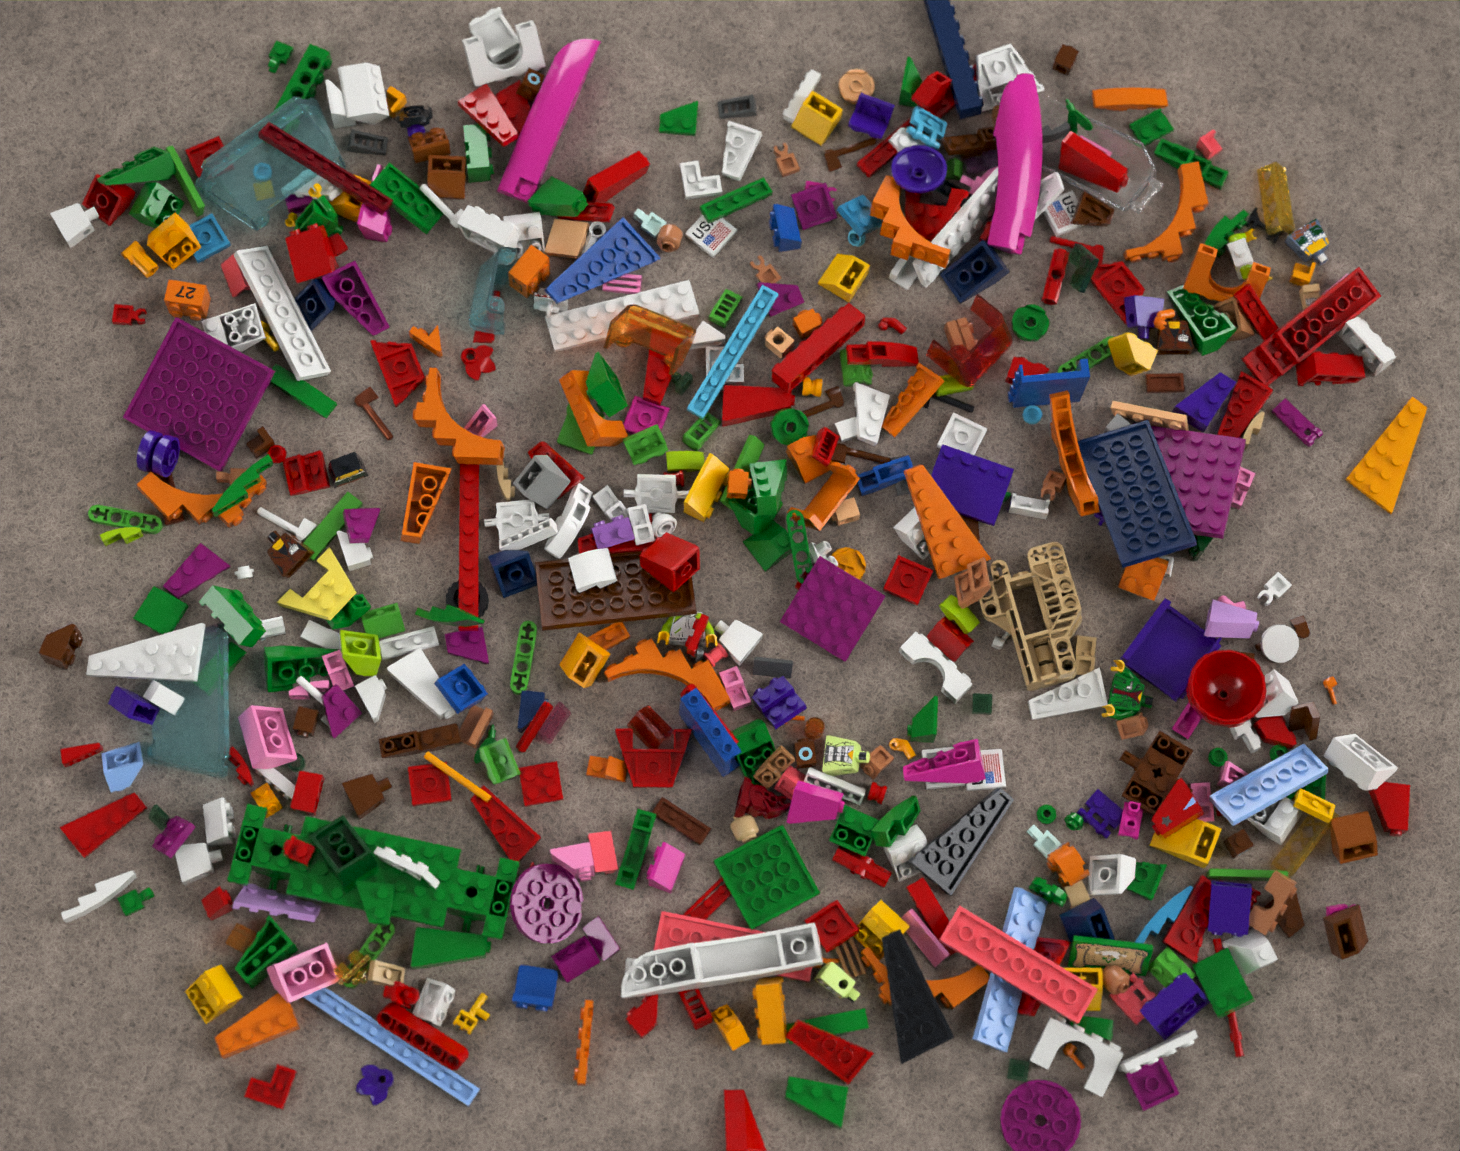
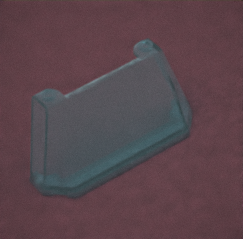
M291 98L204 160L201 167L203 169L202 174L195 183L202 196L257 232L269 222L270 215L267 211L317 176L313 171L258 137V132L268 122H271L344 169L346 167L324 113L315 98Z
M218 623L205 628L197 682L155 680L185 699L175 715L160 708L152 725L151 746H147V757H151V763L220 779L226 777L228 767L224 766V761L227 760L230 752L228 633L223 632L225 630L223 628L225 626L224 623Z

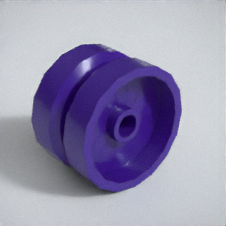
M149 430L142 438L138 448L136 459L138 469L148 473L154 472L155 475L161 477L171 475L177 464L180 452L178 438L170 435L163 436L162 433Z

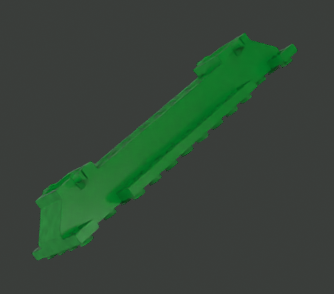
M247 804L227 879L228 882L248 886L251 871H255L257 874L266 875L271 878L268 890L276 891L278 880L286 879L289 880L286 890L287 895L362 911L365 910L356 886V880L395 885L391 917L443 928L446 914L449 913L464 919L461 931L465 932L466 930V932L470 933L472 921H483L485 924L482 936L502 940L510 909L511 892L516 882L520 865L519 861L500 858L496 877L483 874L485 867L481 866L480 869V865L476 866V872L457 869L461 849L352 826L372 852L378 866L343 887L317 848L308 866L285 857L283 850L286 840H290L292 835L298 840L315 846L309 836L331 823V821L305 816L301 835L291 833L293 826H288L287 824H284L283 831L264 828L263 825L268 809ZM377 846L382 849L388 847L396 852L395 855L401 857L403 854L411 858L415 864L418 862L425 864L429 867L428 871L440 883L435 889L429 886L430 884L423 878L418 880L406 872L407 869L400 871L381 861L374 854ZM275 848L282 849V853L279 856L272 855V851ZM470 889L477 891V895L473 898L466 895Z

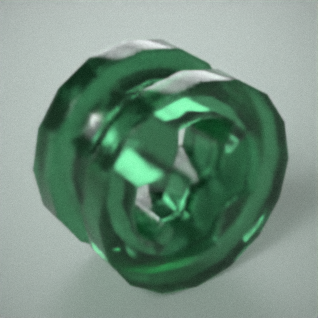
M296 753L297 760L298 758L301 759L299 767L296 765L293 767V762L287 763L293 772L302 771L305 767V759L301 754Z

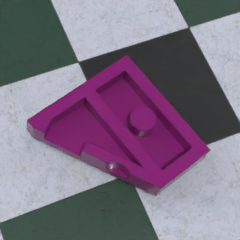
M762 282L756 284L758 290L764 285L779 294L768 312L770 317L804 303L798 285Z
M380 508L344 509L343 518L350 544L369 543L380 514Z
M483 627L478 628V631H458L445 634L448 654L489 664Z
M337 684L321 697L331 730L330 735L334 739L362 714Z

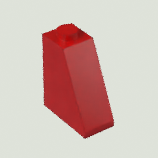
M1384 782L1377 789L1368 790L1384 832H1390V836L1396 837L1406 833L1409 821L1410 785Z

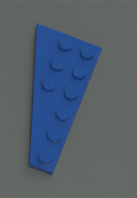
M623 217L544 291L558 304L654 263L661 258Z

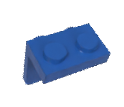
M520 965L512 1003L521 1009L534 1007L537 1011L541 1012L553 1010L558 971Z

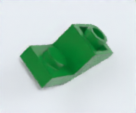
M363 594L354 595L331 621H326L332 630L349 627L369 611L371 605Z

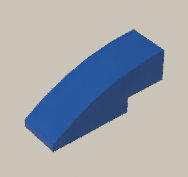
M909 455L875 466L873 470L858 474L857 476L860 480L857 484L861 496L874 493L906 479L903 471L913 467Z

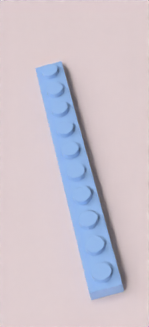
M326 987L303 997L468 1107L480 1089L383 1028L376 1020Z

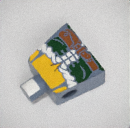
M1317 218L1287 236L1285 243L1305 263L1312 258L1315 259L1319 266L1328 261L1324 251L1328 248L1329 241Z

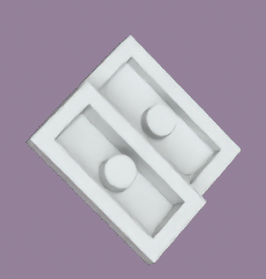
M608 548L591 550L568 558L575 586L579 593L596 585L602 588L617 581Z

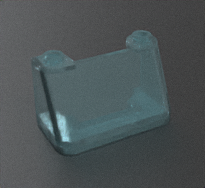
M500 248L480 266L469 313V326L473 330L504 335L506 328L504 323L505 303L502 298L493 296L496 283L505 284L509 278L508 272L517 263V248Z

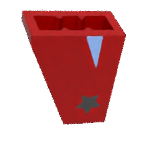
M1182 778L1178 779L1152 817L1154 822L1152 828L1158 836L1161 834L1164 838H1167L1205 814Z

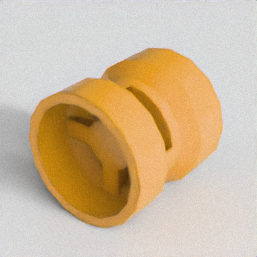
M806 377L803 380L802 396L811 394L815 397H821L823 379L816 378L811 380L809 377Z

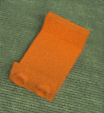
M830 461L827 467L833 474L806 509L800 510L791 507L788 512L791 510L800 511L804 517L805 527L821 531L860 480L852 466L848 464L842 465L837 461L835 463ZM793 513L791 518L797 523V520L800 519V516H796V514Z

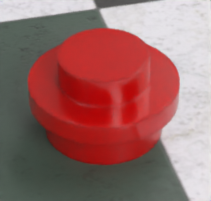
M273 445L268 450L273 463L278 464L285 460L287 452L283 446Z

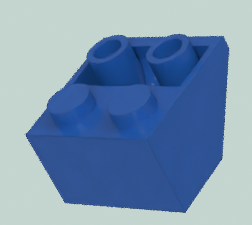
M773 204L772 212H770L769 226L770 230L774 232V247H778L779 252L801 249V238L794 208Z

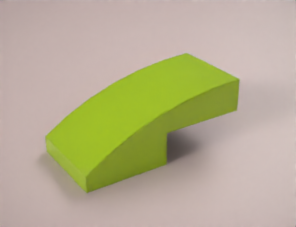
M699 451L666 452L667 471H700L704 464V453Z
M138 527L118 528L100 534L105 546L122 538L128 544L144 536Z
M952 594L938 605L949 621L954 619L964 634L970 633L980 623L968 607L961 609L958 605V599Z

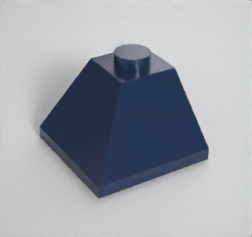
M313 279L294 298L310 331L314 330L333 310L336 300L330 295L322 279Z
M503 550L488 556L503 598L537 586L536 572L528 551Z

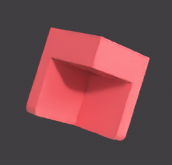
M1214 129L1202 136L1196 146L1207 160L1222 151V147L1214 139L1216 133Z

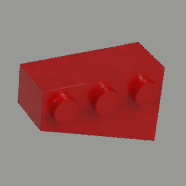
M1316 351L1295 365L1298 386H1304L1307 382H1315V385H1321V381L1332 382V384L1357 383L1365 378L1363 356H1355L1353 353L1339 355L1337 352L1323 354L1321 351Z

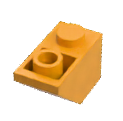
M728 1004L711 1012L714 1022L732 1051L750 1042L742 1023Z

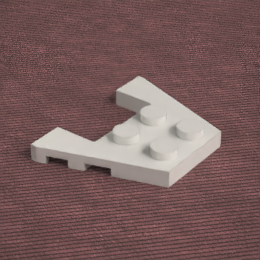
M1011 44L976 56L977 82L979 85L978 95L982 96L984 102L981 113L996 107L990 89L1014 80L1018 74H1033L1025 66V62ZM1035 79L1037 93L1044 91V87Z

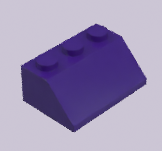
M1184 972L1182 975H1178L1167 988L1161 989L1153 1000L1147 1001L1139 1011L1159 1035L1166 1040L1207 1006L1210 1001L1187 973Z

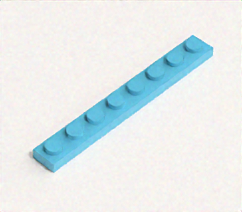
M764 285L761 286L688 405L687 411L704 419L778 298L779 294Z

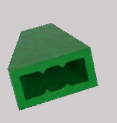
M416 927L411 969L417 970L486 958V953L491 951L492 941H488V937H483L481 934Z

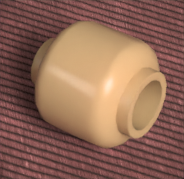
M744 814L743 817H733L734 821L730 824V828L737 841L747 843L757 837L756 834L759 832V828L751 815Z

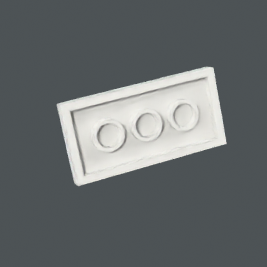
M1195 1030L1184 1031L1121 1061L1117 1069L1119 1072H1125L1126 1074L1134 1073L1141 1069L1140 1065L1142 1064L1150 1065L1157 1062L1159 1056H1169L1177 1052L1175 1049L1177 1047L1185 1048L1194 1044L1193 1040L1198 1038Z

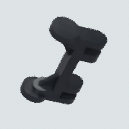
M1255 207L1245 226L1248 227L1250 222L1254 223L1250 229H1255L1256 226H1259L1269 233L1266 238L1267 240L1275 236L1272 242L1275 244L1287 226L1284 225L1283 228H1270L1260 221L1257 212L1258 208Z

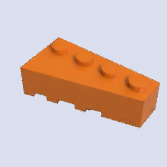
M417 462L413 463L400 541L420 544L449 479L452 468Z
M278 992L218 1034L215 1040L221 1056L225 1059L299 1030L300 1026L291 1002L287 1003Z

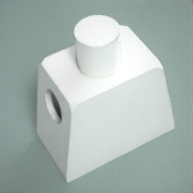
M79 203L50 213L70 248L94 231L90 221L99 217L95 207L84 212Z
M721 620L714 628V630L722 635L718 643L724 647L728 655L738 666L743 663L763 636L761 632L738 620H734L730 626Z
M206 843L181 845L175 853L181 881L184 885L214 873L212 863L223 861L221 849L209 852Z

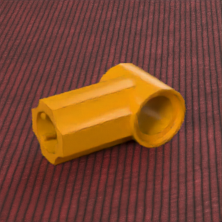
M134 241L121 252L125 260L128 259L130 265H134L146 278L151 277L159 268L137 241Z

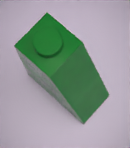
M553 176L527 201L533 213L540 212V215L577 217L588 205L583 192Z

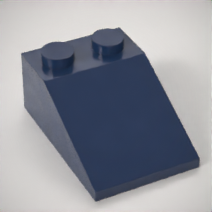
M985 240L979 242L940 273V276L959 303H963L991 287L1010 273L993 247L987 245L988 242Z

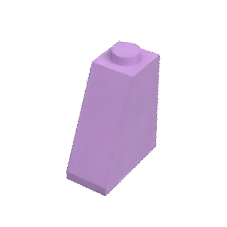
M1213 599L1207 614L1204 636L1250 638L1252 632H1256L1259 621L1256 620L1257 613Z

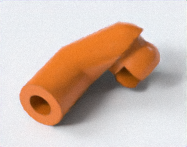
M1173 309L1159 311L1153 322L1154 327L1159 330L1165 329L1164 325H1167L1165 319L1173 318L1175 311Z

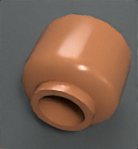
M674 224L662 226L658 233L657 245L665 252L676 251L681 244L682 231Z
M1109 965L1102 970L1103 986L1113 995L1124 993L1129 988L1130 976L1118 965Z

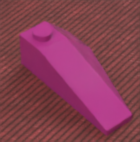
M377 164L371 182L383 170L381 165ZM362 203L357 225L365 239L387 242L388 236L392 234L389 209L383 215H380Z
M978 738L953 745L954 749L947 752L938 751L936 752L937 755L933 758H922L903 766L904 780L967 784L986 779Z

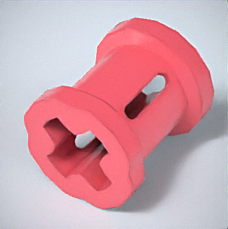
M717 643V646L708 653L705 652L703 657L706 661L709 660L712 667H715V663L723 657L727 658L728 653L720 643Z

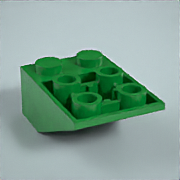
M758 718L731 731L739 741L737 746L742 751L735 756V759L744 778H749L753 785H762L754 778V774L776 750L765 722Z

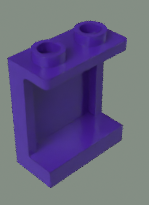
M1211 881L1207 927L1211 934L1223 935V933H1231L1235 937H1243V934L1248 935L1251 884Z

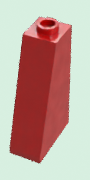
M1072 131L1063 139L1059 170L1116 193L1127 185L1129 179L1127 177L1128 168Z
M637 151L588 178L583 190L586 201L605 203L647 173L650 166L648 159L640 151Z
M724 385L722 426L726 427L774 416L780 410L794 406L795 395H791V392L787 393L782 388Z

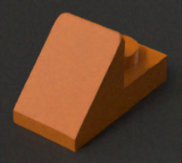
M438 325L429 336L422 328L417 329L413 326L410 329V338L439 358L442 357Z
M596 756L589 757L586 776L625 782L627 767L624 761L609 756L608 759Z

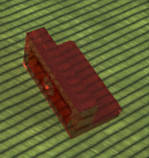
M649 705L640 709L627 724V727L633 728V733L649 749H658L674 732Z

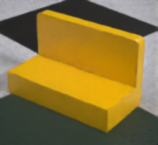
M1301 788L1291 799L1294 801L1293 807L1326 823L1332 820L1335 809L1334 804Z

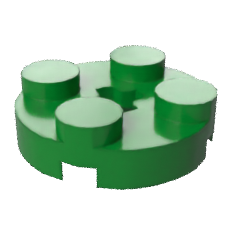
M1034 304L1018 308L1013 314L1011 321L1013 333L1018 338L1028 342L1038 341L1044 337L1049 327V318H1047L1044 309ZM1032 319L1035 326L1029 327L1025 321Z
M785 408L776 413L770 422V427L775 440L788 446L803 437H807L809 422L803 412L794 408ZM787 423L794 424L792 427L793 431L786 430Z
M1035 877L1028 889L1035 894L1042 895L1041 898L1046 900L1048 904L1051 905L1053 902L1057 906L1063 907L1068 899V895L1054 884L1051 886L1046 884L1047 880Z

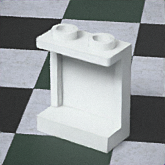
M500 7L490 9L485 15L480 18L476 17L469 23V31L472 36L480 35L483 40L486 56L489 61L497 63L519 50L518 36L504 18Z

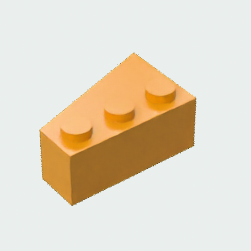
M783 977L759 978L755 985L756 988H753V999L757 1000L758 1006L755 1008L756 1020L759 1019L760 1027H757V1037L761 1039L762 1045L786 1043L788 1039L786 1037L787 1023L783 1002L785 1001V995L782 993Z

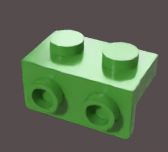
M846 349L840 350L844 386L851 387L855 382L871 385L873 373L870 364L848 365Z
M658 424L623 439L633 465L643 464L648 459L661 456L668 451L667 443Z
M506 738L479 748L480 758L485 763L488 770V778L493 784L504 782L521 774Z
M1169 947L1151 962L1148 967L1152 975L1165 988L1173 983V980L1178 975H1182L1184 972L1191 979L1196 976Z

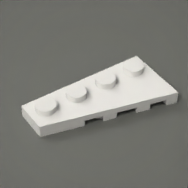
M1100 667L1028 701L1031 720L1108 705Z

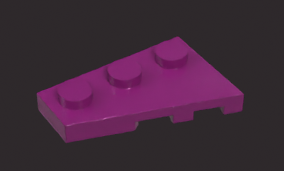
M200 543L163 585V588L177 599H180L198 588L201 584L229 569L230 565Z

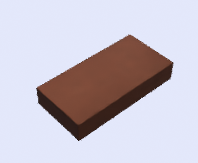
M1183 373L1145 375L1147 393H1178L1185 391Z

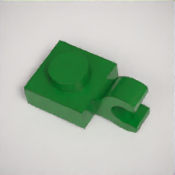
M276 40L269 53V59H271L268 63V67H270L269 72L275 74L281 63L287 64L293 52L292 46Z
M149 887L139 894L134 889L117 899L127 917L145 908L142 902L155 897Z

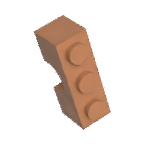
M1277 870L1274 871L1264 888L1273 895L1274 905L1269 909L1263 908L1258 904L1255 905L1250 913L1249 926L1264 935H1267L1269 931L1273 933L1278 925V922H1276L1278 915L1282 916L1288 907L1285 904L1288 898L1292 899L1297 891V888H1295L1297 882Z

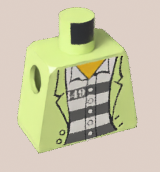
M826 735L822 772L831 776L852 774L859 771V763H869V751H861V745L856 741Z
M833 962L825 963L814 977L815 981L838 999L846 997L853 1003L860 995L853 988L856 982ZM840 981L842 982V988L839 987Z

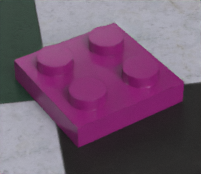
M826 183L790 195L802 230L837 218Z
M176 815L168 821L166 829L155 838L154 844L151 847L163 855L172 858L196 826Z
M1162 1057L1155 1063L1142 1066L1140 1070L1134 1073L1125 1074L1142 1111L1180 1094Z

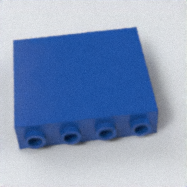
M1080 359L1075 371L1024 376L1023 367L1019 365L1017 372H1015V378L1012 379L1010 391H1008L1009 402H1012L1013 408L1027 407L1029 405H1049V394L1067 390L1070 394V402H1080L1090 378L1088 359Z
M697 688L681 697L680 717L687 727L691 729L692 734L720 774L725 777L739 767L734 757L742 751Z

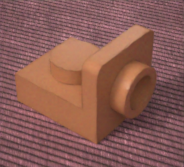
M1142 712L1116 721L1121 740L1144 735L1148 728L1147 718L1143 717Z
M880 745L870 753L869 763H862L860 768L874 780L884 768L892 763L894 757Z

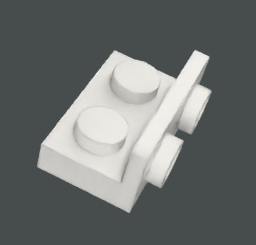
M427 978L412 1014L440 1027L454 998L455 989L445 983Z

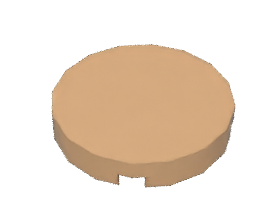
M853 69L847 71L840 78L838 88L844 100L857 104L860 93L873 96L875 83L872 76L870 77L866 71Z

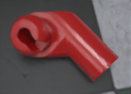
M884 317L878 324L879 329L882 331L887 330L889 327L896 330L900 335L907 329L896 318Z

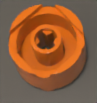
M1069 842L1048 854L1047 866L1052 873L1056 872L1058 874V882L1062 888L1072 886L1090 875L1088 869L1084 871L1082 866L1085 862L1073 845L1070 847Z

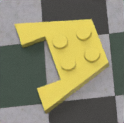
M329 547L317 560L318 564L328 570L326 574L303 598L289 589L277 602L278 605L331 621L357 593Z

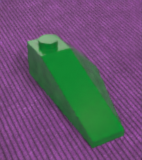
M154 146L135 155V160L122 163L123 167L121 169H112L97 180L104 185L164 181L170 179L171 175L177 173L170 152Z
M1184 285L1167 291L1180 320L1188 322L1192 343L1201 356L1219 350L1236 332L1235 326L1224 313L1220 314L1214 310V306L1210 303L1207 305L1200 300V296L1196 293H1189L1186 289H1183Z
M298 646L264 647L267 691L278 692L293 689L292 684L297 683L296 680L300 676L311 682L310 677L320 674L323 677L329 675L322 656L337 650L341 651V649Z

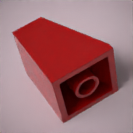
M317 223L311 224L304 231H300V229L290 231V235L285 238L297 284L332 273L339 267L324 224L320 226Z
M666 532L663 536L658 537L649 548H645L641 552L640 566L674 593L700 570V548Z

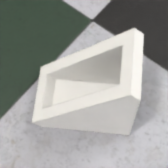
M702 321L688 340V350L706 348V346L725 345V335Z
M155 680L151 682L143 697L173 715L176 714L185 699Z

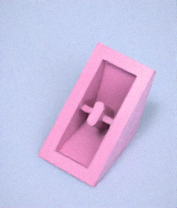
M483 404L464 429L472 434L484 437L497 427V419L486 405Z
M1226 761L1220 769L1217 785L1226 787L1248 775V773L1231 762Z

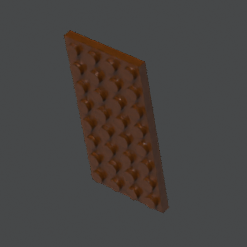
M642 551L610 554L617 581L602 588L596 585L579 593L575 586L569 559L535 562L542 631L697 614L692 577L673 593L640 566V554Z

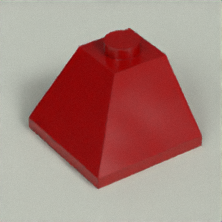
M97 174L89 187L82 205L87 209L95 207L99 214L98 218L108 226H111L131 205L136 192L126 184H101L97 179L102 175Z

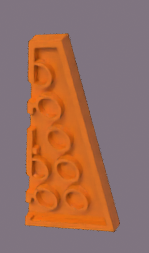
M920 464L904 470L903 472L938 579L968 569L967 564L983 557L986 561L991 560L924 465Z

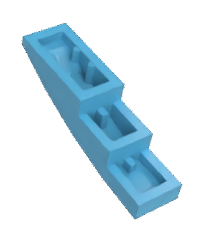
M1187 887L1167 902L1146 924L1134 943L1144 944L1149 933L1156 937L1165 921L1172 924L1193 887Z

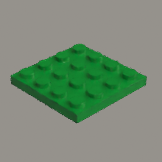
M783 825L713 860L714 865L751 930L820 895L819 889Z

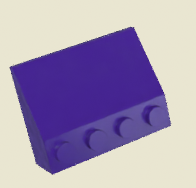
M942 444L931 476L958 514L994 526L1014 469Z

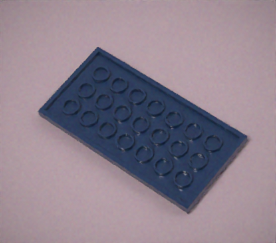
M1149 420L1078 441L1088 477L1098 496V504L1122 568L1197 545Z

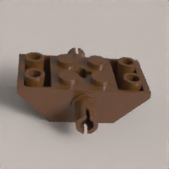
M1160 730L1143 758H1138L1125 750L1119 761L1134 768L1133 771L1135 772L1121 796L1128 801L1140 803V808L1154 815L1178 781L1177 778L1193 750ZM1155 772L1158 773L1157 778L1153 777Z

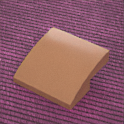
M984 557L967 564V571L954 576L958 605L961 609L978 601L991 588L986 559Z

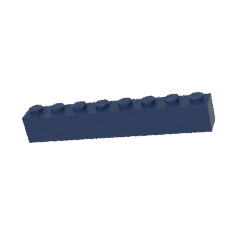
M923 0L946 76L952 80L950 89L959 119L981 115L984 102L982 96L978 95V82L973 79V66H969L968 63L970 61L968 50H964L963 47L965 41L963 35L959 34V21L954 18V5H950L949 0Z

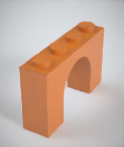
M1202 243L1199 244L1183 289H1186L1189 293L1203 295L1209 300L1222 302L1234 297L1233 294L1246 284H1250L1260 299L1270 275V267L1253 262L1242 284L1232 288L1223 287L1213 280L1210 273L1218 249Z
M571 370L560 378L559 381L587 446L614 447L623 442L624 438L628 437L622 421H609L599 416L592 407L589 396L586 393L588 390L586 380L589 371Z

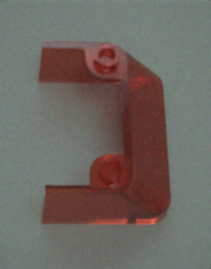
M979 294L976 295L970 310L985 321L991 329L970 351L962 345H955L948 351L936 340H933L926 354L927 357L965 387L974 386L1011 347L1013 342L1002 313Z

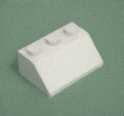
M361 63L338 68L348 119L375 125L389 116L380 66Z
M468 205L457 222L464 237L512 261L519 238L516 226L509 221H501L495 214L491 213L489 215L478 206L472 207Z
M1359 316L1346 322L1338 335L1357 356H1363V363L1375 376L1392 364L1396 358L1393 350L1390 347H1386L1380 336L1373 333L1365 320H1361Z
M1356 734L1334 737L1324 754V757L1329 760L1332 766L1339 768L1344 776L1355 781L1359 788L1366 791L1377 789L1398 769V767Z

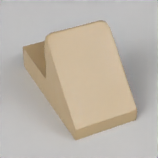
M370 960L367 980L374 982V985L393 986L394 981L403 983L405 968L377 960Z

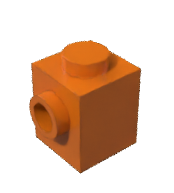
M812 308L798 313V316L793 318L792 324L799 337L803 339L810 336L815 329H819L822 326L823 320L820 314L815 313Z
M743 469L729 471L726 498L746 499L748 490H751L752 479L748 478L749 472H744Z

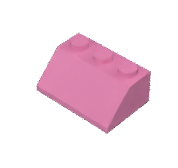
M251 705L238 717L252 768L271 769L297 760L283 708Z
M590 842L550 849L552 864L562 866L574 875L576 879H579L580 882L589 881L592 876H595Z
M327 943L266 968L273 987L287 1003L341 980Z

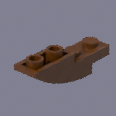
M995 126L978 128L976 134L943 137L942 144L948 156L961 154L963 159L991 153L997 150L996 137L993 136Z
M456 723L379 739L382 758L402 757L443 750L444 747L461 744Z

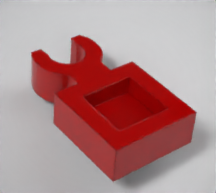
M114 304L112 323L132 326V321H136L138 324H146L145 319H141L139 316L141 314L147 315V311L143 308L134 311L133 305Z

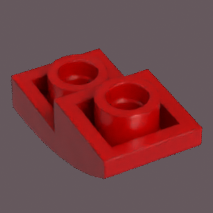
M232 746L227 753L230 756L228 760L234 766L240 765L235 770L238 774L236 778L244 786L248 783L252 787L254 781L251 772L242 756Z

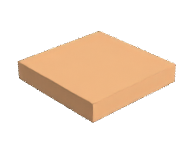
M554 219L544 251L545 254L578 259L581 257L590 225L587 222Z

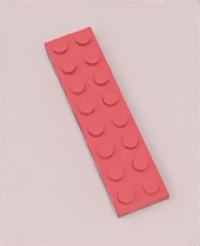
M961 906L958 907L939 939L943 944L1075 1024H1079L1098 990Z
M661 911L654 950L765 932ZM812 967L774 976L809 983Z

